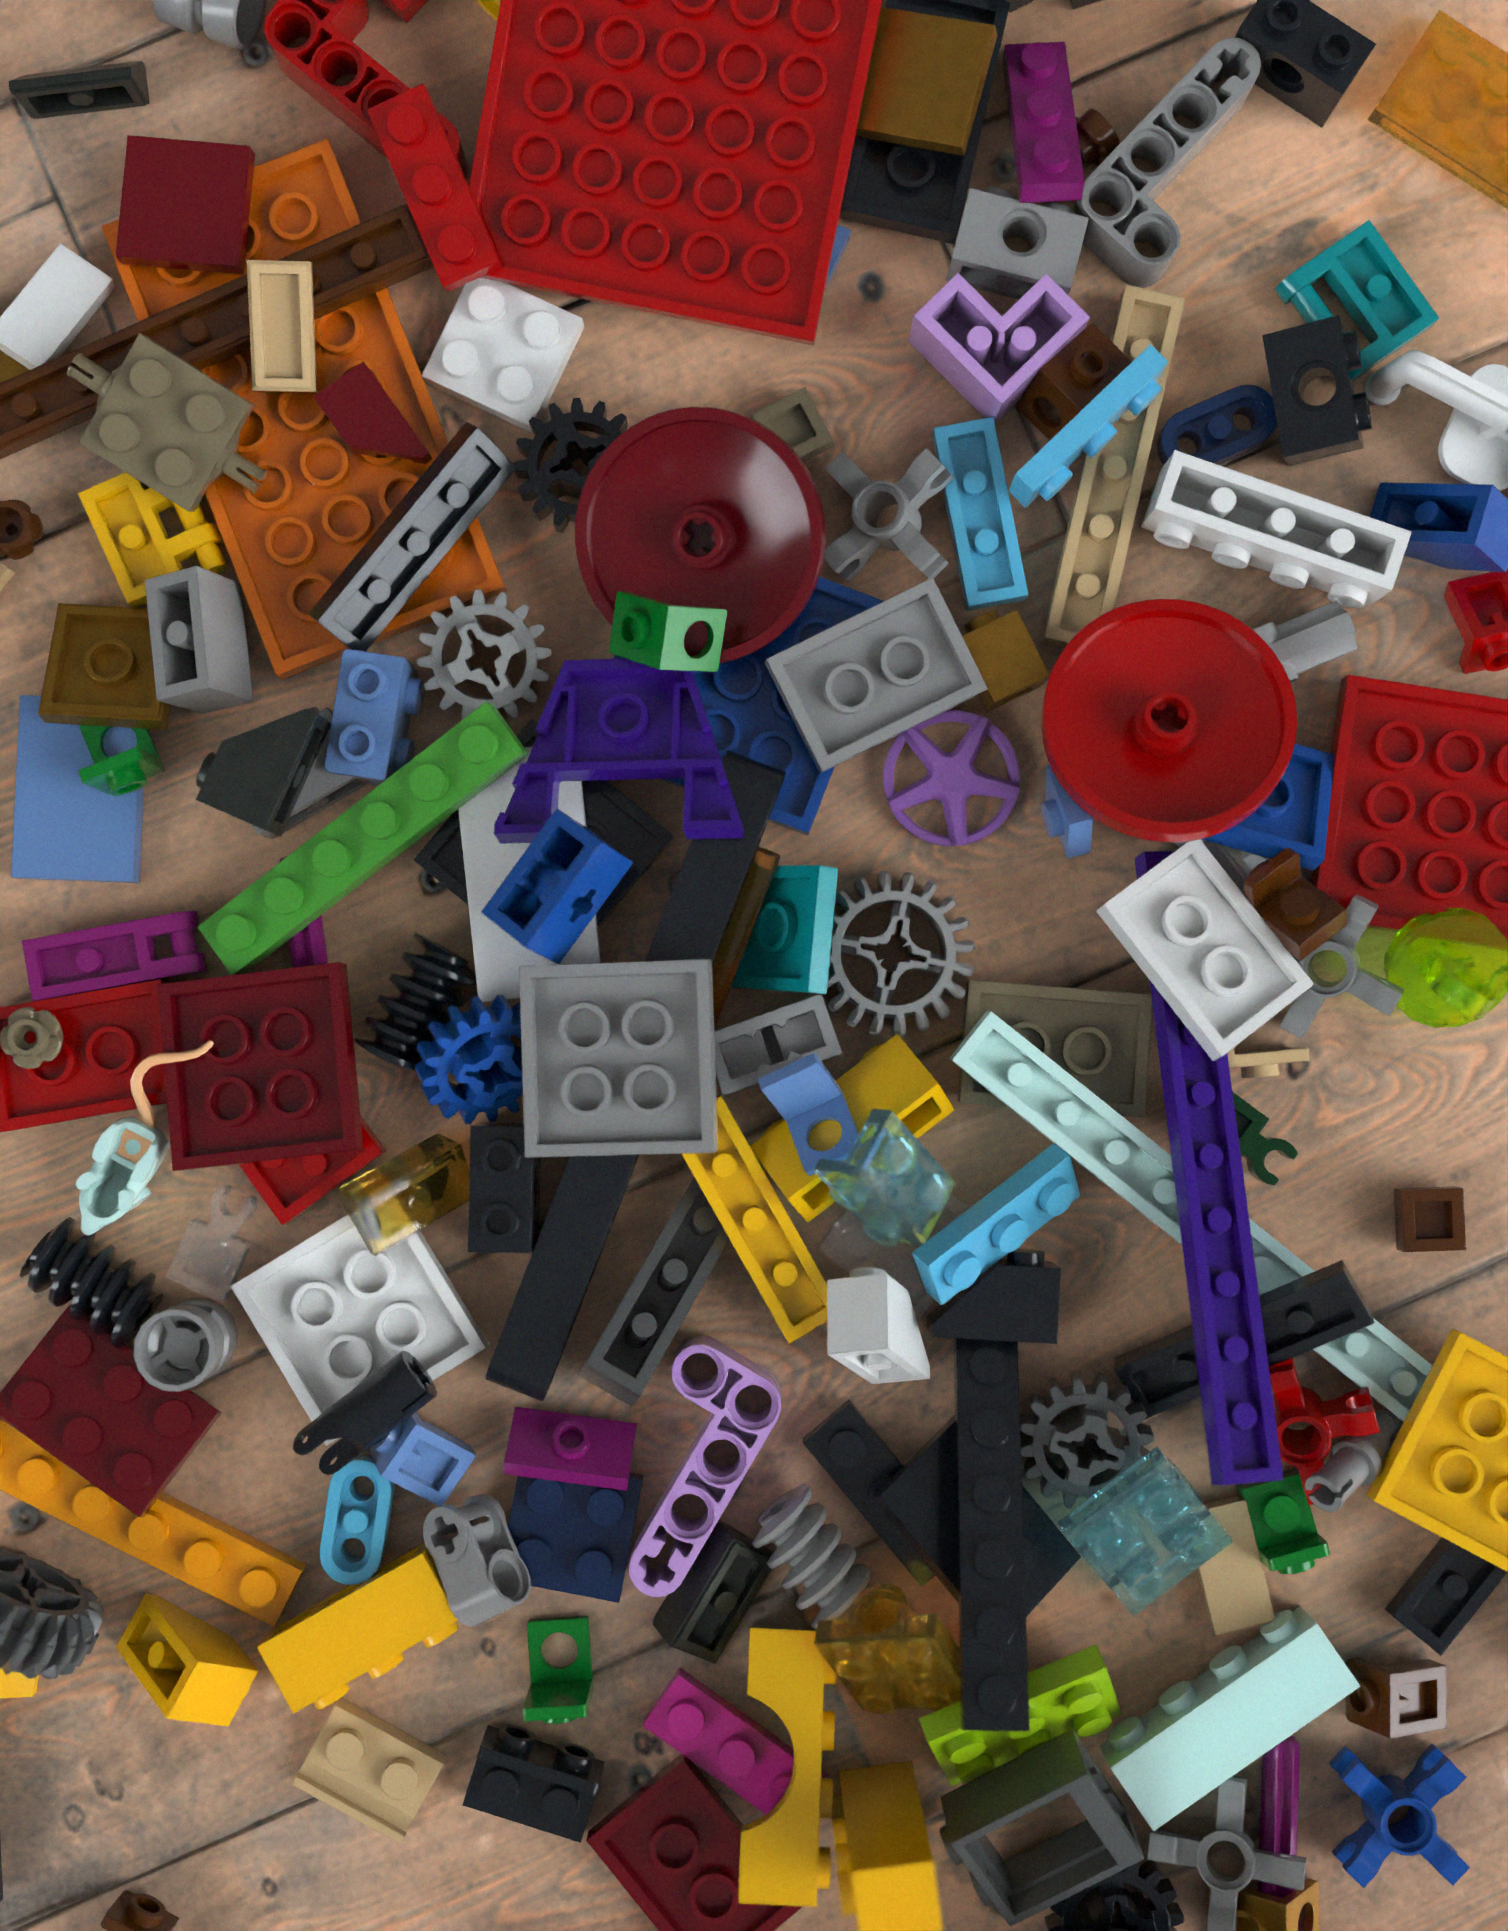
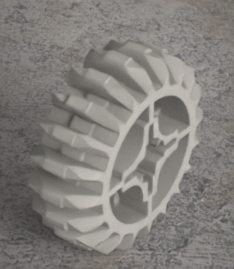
M880 871L877 877L878 891L871 892L867 880L862 876L854 881L855 890L859 896V899L853 901L841 889L836 892V903L844 911L840 916L834 913L830 950V975L828 976L827 988L835 984L840 994L832 998L827 1007L832 1012H835L846 1001L852 1004L854 1008L846 1020V1023L851 1027H855L860 1022L864 1012L872 1015L869 1024V1033L871 1035H879L883 1029L884 1018H892L894 1035L904 1036L906 1033L905 1017L910 1015L919 1031L927 1030L930 1025L924 1009L930 1006L936 1015L946 1018L950 1014V1010L939 997L945 992L952 998L962 999L966 991L960 985L951 981L953 974L971 976L974 971L972 965L956 962L957 953H968L975 950L974 941L963 940L955 942L953 932L960 931L969 926L967 917H959L949 923L943 914L954 907L956 900L952 896H948L937 907L929 900L936 892L937 884L931 880L923 886L919 895L912 893L914 874L910 872L903 874L899 890L891 889L889 872ZM893 904L887 926L881 935L877 937H855L844 934L849 923L864 910L877 905ZM911 909L922 915L933 927L939 940L941 955L919 948L912 942L909 935V915ZM898 924L899 928L896 939L903 943L899 949L906 948L907 956L919 958L922 962L915 960L898 962L894 965L892 972L888 974L887 983L884 985L887 969L880 965L884 959L877 961L874 951L862 949L860 946L868 948L885 946L891 936L895 934L896 925ZM841 953L861 958L872 966L875 973L872 1001L861 995L849 982L842 966ZM917 970L937 973L932 985L919 998L904 1005H890L897 981L905 971Z

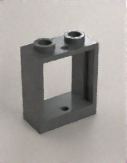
M1073 1729L940 1797L946 1825L940 1828V1835L948 1855L955 1865L965 1863L969 1869L972 1884L985 1906L994 1904L1010 1927L1144 1859L1129 1812ZM1069 1792L1087 1820L1004 1861L986 1834Z

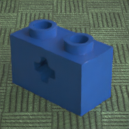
M556 808L481 913L525 948L560 964L633 862L590 829Z

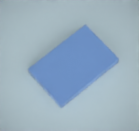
M20 695L11 877L32 880L140 883L144 787L128 794L112 796L83 784L78 770L93 765L94 762L80 730V725L45 723L38 714L41 696ZM112 727L107 731L103 739V748L108 757L135 748L137 745L136 735L131 728Z

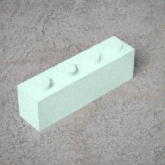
M1301 1606L1293 1611L1283 1610L1274 1614L1275 1620L1262 1624L1260 1628L1261 1633L1243 1646L1234 1645L1219 1652L1209 1664L1210 1669L1191 1682L1181 1681L1169 1687L1160 1696L1157 1706L1140 1718L1131 1716L1119 1722L1109 1732L1108 1740L1100 1745L1109 1767L1153 1831L1361 1687L1319 1625Z

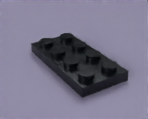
M887 0L886 8L995 25L998 36L965 156L867 139L856 135L840 219L955 245L1011 2L1002 0Z

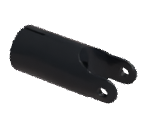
M402 1351L304 1427L294 1439L293 1450L298 1455H307L326 1440L341 1438L324 1452L319 1462L320 1471L325 1475H332L437 1396L436 1387L420 1362L409 1352ZM308 1436L307 1441L303 1443L304 1438ZM337 1457L335 1463L330 1465L331 1461Z

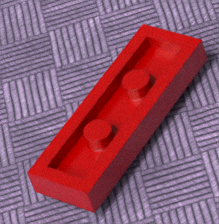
M422 83L367 109L442 287L449 292L503 267L426 86Z

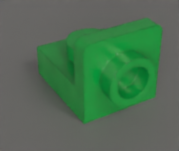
M1295 1468L1282 1471L1283 1480L1235 1484L1238 1495L1246 1500L1261 1562L1270 1571L1278 1570L1280 1574L1301 1573L1315 1566V1559L1330 1555L1327 1541L1317 1533L1300 1474Z

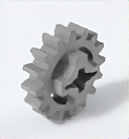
M482 589L474 590L473 605L466 607L457 595L451 597L450 604L454 613L447 617L443 613L433 611L430 617L439 627L437 633H420L419 636L421 642L432 647L431 655L417 659V666L433 668L435 675L424 684L426 691L441 687L446 694L442 698L439 707L446 710L455 702L463 705L462 720L486 701L493 704L496 709L504 707L512 718L519 716L516 700L522 697L529 702L535 703L538 696L529 685L532 680L548 681L549 673L537 667V659H544L552 655L551 648L536 646L534 640L545 630L543 624L528 627L523 620L526 618L530 607L524 604L514 612L506 609L508 594L500 592L494 605L486 604V598ZM476 615H491L501 618L515 629L502 636L486 631ZM456 626L462 640L456 660L444 665L445 643L450 632ZM470 630L474 632L477 640L481 639L486 647L494 645L499 647L502 655L494 663L497 669L495 674L500 683H497L492 673L488 674L483 666L473 669L468 659L476 653L473 645L475 641ZM526 649L524 674L518 684L513 687L507 674L511 656ZM466 679L485 684L493 698L471 696L459 689L456 684Z

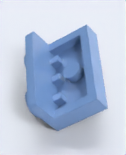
M346 649L343 652L325 760V769L328 772L363 778L374 786H378L414 758V740L407 739L410 716H418L421 711L424 682L423 679L417 678L418 671L405 657Z

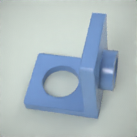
M811 1053L758 1079L762 1092L787 1122L802 1166L807 1175L811 1176L864 1151V1145L842 1089L816 1053ZM826 1120L838 1122L842 1127V1135L839 1142L833 1148L826 1151H817L810 1147L809 1136L817 1124Z

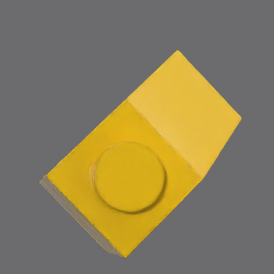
M145 1593L116 1646V1649L166 1719L229 1726L259 1671L232 1636L163 1598L149 1593Z

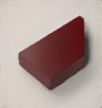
M364 361L313 396L353 453L378 456L379 454L409 459L413 463L427 464L432 460L430 453Z

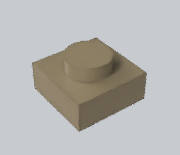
M806 387L751 414L752 419L770 428L785 440L803 462L833 446V439Z

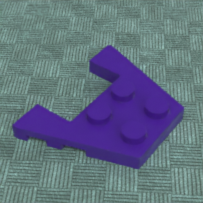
M627 658L564 660L535 730L538 736L526 763L520 764L512 783L515 790L505 813H499L494 825V835L500 844L532 843L550 816L558 808L559 784L562 781L685 778L683 831L686 839L744 838V828L692 671L659 670Z

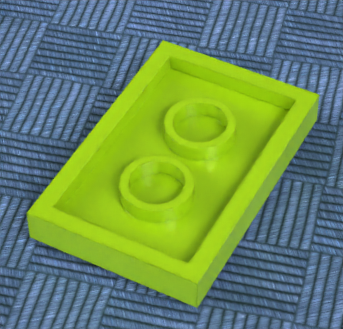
M1095 1644L1028 1672L1030 1732L961 1730L960 1701L919 1718L927 1742L950 1786L952 1787L959 1783L964 1785L1071 1729L1080 1737L1096 1735L1107 1729L1111 1725L1112 1719L1121 1716L1122 1713L1107 1667L1097 1645Z

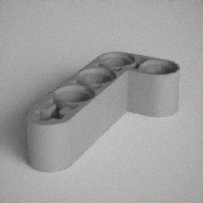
M1231 37L1216 43L1090 174L1084 183L1082 199L1076 201L1073 209L1076 215L1089 218L1083 244L1129 285L1144 288L1157 283L1162 279L1179 248L1181 236L1177 224L1154 200L1239 112L1260 74L1261 61L1255 47L1244 39ZM1227 77L1228 80L1220 87L1217 95H1215L1211 90L1214 82H1221ZM1174 116H1187L1193 120L1197 128L1188 129L1180 126L1175 121ZM1132 159H1146L1154 165L1156 171L1151 173L1142 172L1135 167ZM1095 201L1106 202L1112 206L1115 215L1101 216L1094 212L1090 203ZM1141 241L1149 242L1159 251L1160 257L1148 258L1141 255L1135 248L1134 243Z

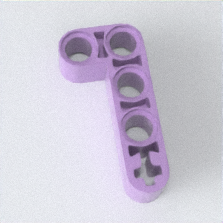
M705 1335L693 1336L685 1340L678 1347L672 1365V1381L676 1389L685 1398L711 1413L636 1538L629 1562V1575L634 1586L641 1593L651 1597H664L674 1592L682 1583L777 1422L781 1412L780 1386L776 1378L765 1368L718 1340ZM695 1353H704L715 1360L718 1371L712 1379L705 1382H697L691 1380L686 1375L683 1369V1362ZM750 1385L763 1387L771 1397L770 1404L759 1413H749L742 1410L736 1401V1396L741 1389ZM723 1439L732 1442L739 1451L738 1458L732 1464L717 1466L707 1459L704 1451L711 1442ZM684 1494H694L705 1501L707 1511L697 1519H686L675 1511L673 1503ZM668 1532L675 1538L671 1545L668 1564L662 1563L657 1571L650 1569L647 1566L649 1557L655 1558L666 1542Z

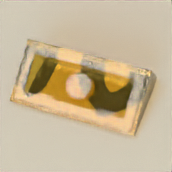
M436 1134L343 1185L337 1192L344 1209L368 1250L376 1256L469 1201L470 1171L461 1144L441 1134Z

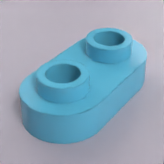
M360 1455L334 1473L329 1484L320 1545V1562L327 1575L341 1584L355 1585L368 1580L382 1564L386 1554L395 1483L380 1476L371 1455ZM359 1476L371 1479L374 1484V1493L371 1495L360 1494L355 1488V1479ZM349 1538L361 1540L365 1545V1554L363 1556L351 1555L346 1549V1540Z

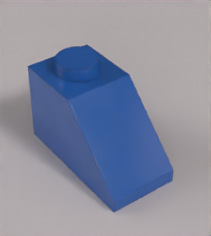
M1380 482L1370 517L1412 532L1404 554L1405 556L1450 570L1506 572L1508 567V499L1494 485Z

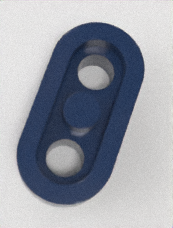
M1240 385L1177 412L1166 422L1158 436L1157 452L1161 462L1164 465L1174 450L1182 452L1177 443L1180 438H1189L1196 445V453L1188 455L1217 465L1260 447L1273 433L1277 425L1273 397L1261 387ZM1233 415H1245L1251 422V429H1238L1234 425Z

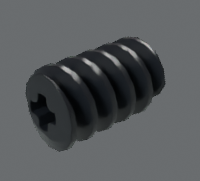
M417 932L413 936L425 949L423 955L404 952L401 956L413 973L411 976L391 974L389 980L400 991L399 997L379 995L376 1000L388 1013L387 1018L381 1019L367 1016L364 1021L376 1035L375 1039L371 1041L354 1038L358 1045L377 1057L402 1069L414 1071V1065L423 1061L417 1049L418 1043L434 1041L435 1039L429 1024L433 1021L446 1025L451 1021V1018L443 1006L454 1005L456 1007H463L466 1003V998L457 989L456 983L466 985L477 984L476 974L467 965V960Z
M68 1217L40 1240L25 1261L20 1271V1277L23 1278L30 1274L28 1286L35 1293L43 1292L50 1288L48 1300L56 1307L63 1306L71 1301L69 1314L76 1321L83 1320L93 1314L90 1322L91 1331L96 1335H100L113 1328L111 1344L117 1349L124 1348L138 1334L141 1326L151 1318L163 1298V1293L157 1297L151 1295L156 1275L151 1272L137 1283L132 1282L130 1279L136 1261L130 1258L118 1268L113 1269L110 1267L116 1248L110 1244L94 1256L90 1253V1249L95 1239V1233L89 1236L83 1235L76 1241H72L69 1237L75 1220Z

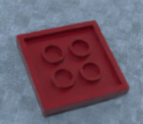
M334 962L157 984L163 1053L195 1050L209 1040L214 1042L213 1046L198 1058L164 1064L172 1171H186L364 1150L347 964Z

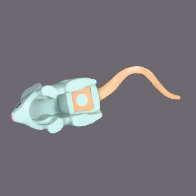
M209 1040L195 1050L152 1054L143 1059L135 1068L130 1083L131 1092L140 1115L139 1119L134 1117L120 1118L101 1134L92 1151V1158L95 1161L89 1171L82 1174L75 1184L81 1190L79 1206L81 1212V1232L84 1235H92L146 1200L152 1194L146 1185L154 1176L168 1152L170 1142L164 1133L156 1127L155 1115L143 1091L142 1079L144 1074L155 1065L198 1058L213 1046V1041Z

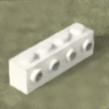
M1174 450L1159 472L1140 527L1155 532L1153 537L1164 545L1180 549L1193 545L1213 552L1212 559L1222 565L1243 569L1250 565L1271 572L1269 578L1280 585L1297 589L1308 585L1329 592L1327 598L1330 601H1337L1341 606L1355 609L1363 608L1364 605L1370 606L1392 591L1412 533L1406 529Z

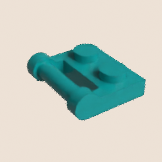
M1370 220L1292 272L1275 287V291L1284 304L1292 302L1304 321L1311 323L1333 317L1312 287L1313 284L1322 278L1325 279L1370 343L1360 351L1362 368L1351 370L1353 382L1372 367L1431 328L1439 320L1435 311Z

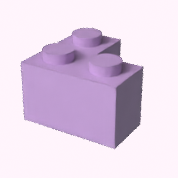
M957 273L914 315L908 342L984 418L994 417L996 424L1021 399L1039 369L1084 331L1090 316L1047 274L1001 316Z

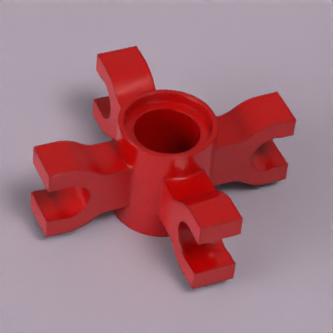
M1290 1358L1269 1367L1270 1381L1274 1392L1273 1404L1280 1457L1284 1462L1298 1467L1308 1505H1312L1314 1503L1309 1499L1308 1495L1313 1493L1321 1483L1312 1491L1305 1490V1483L1312 1474L1316 1473L1325 1464L1324 1458L1329 1453L1331 1438L1344 1435L1367 1436L1380 1433L1368 1387L1349 1391L1332 1400L1322 1401L1315 1391L1301 1386L1294 1360ZM1295 1422L1311 1424L1309 1427L1301 1430L1287 1428V1426Z

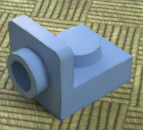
M417 1412L369 1449V1453L381 1477L440 1507L443 1506L477 1456L471 1445L422 1420Z

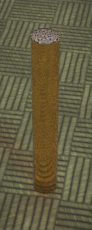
M759 847L756 850L712 966L714 1025L717 1024L781 857L779 854Z

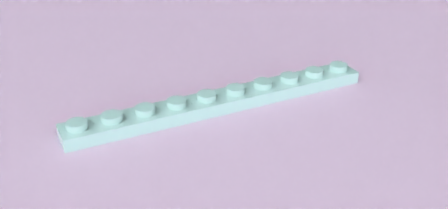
M987 1010L950 1056L949 1060L1055 1145L1068 1153L1070 1157L1182 1246L1171 1155L992 1011ZM1249 1218L1259 1295L1315 1272ZM1375 1319L1372 1325L1312 1349L1360 1389L1368 1387L1371 1398L1395 1415L1401 1422H1404L1433 1366Z

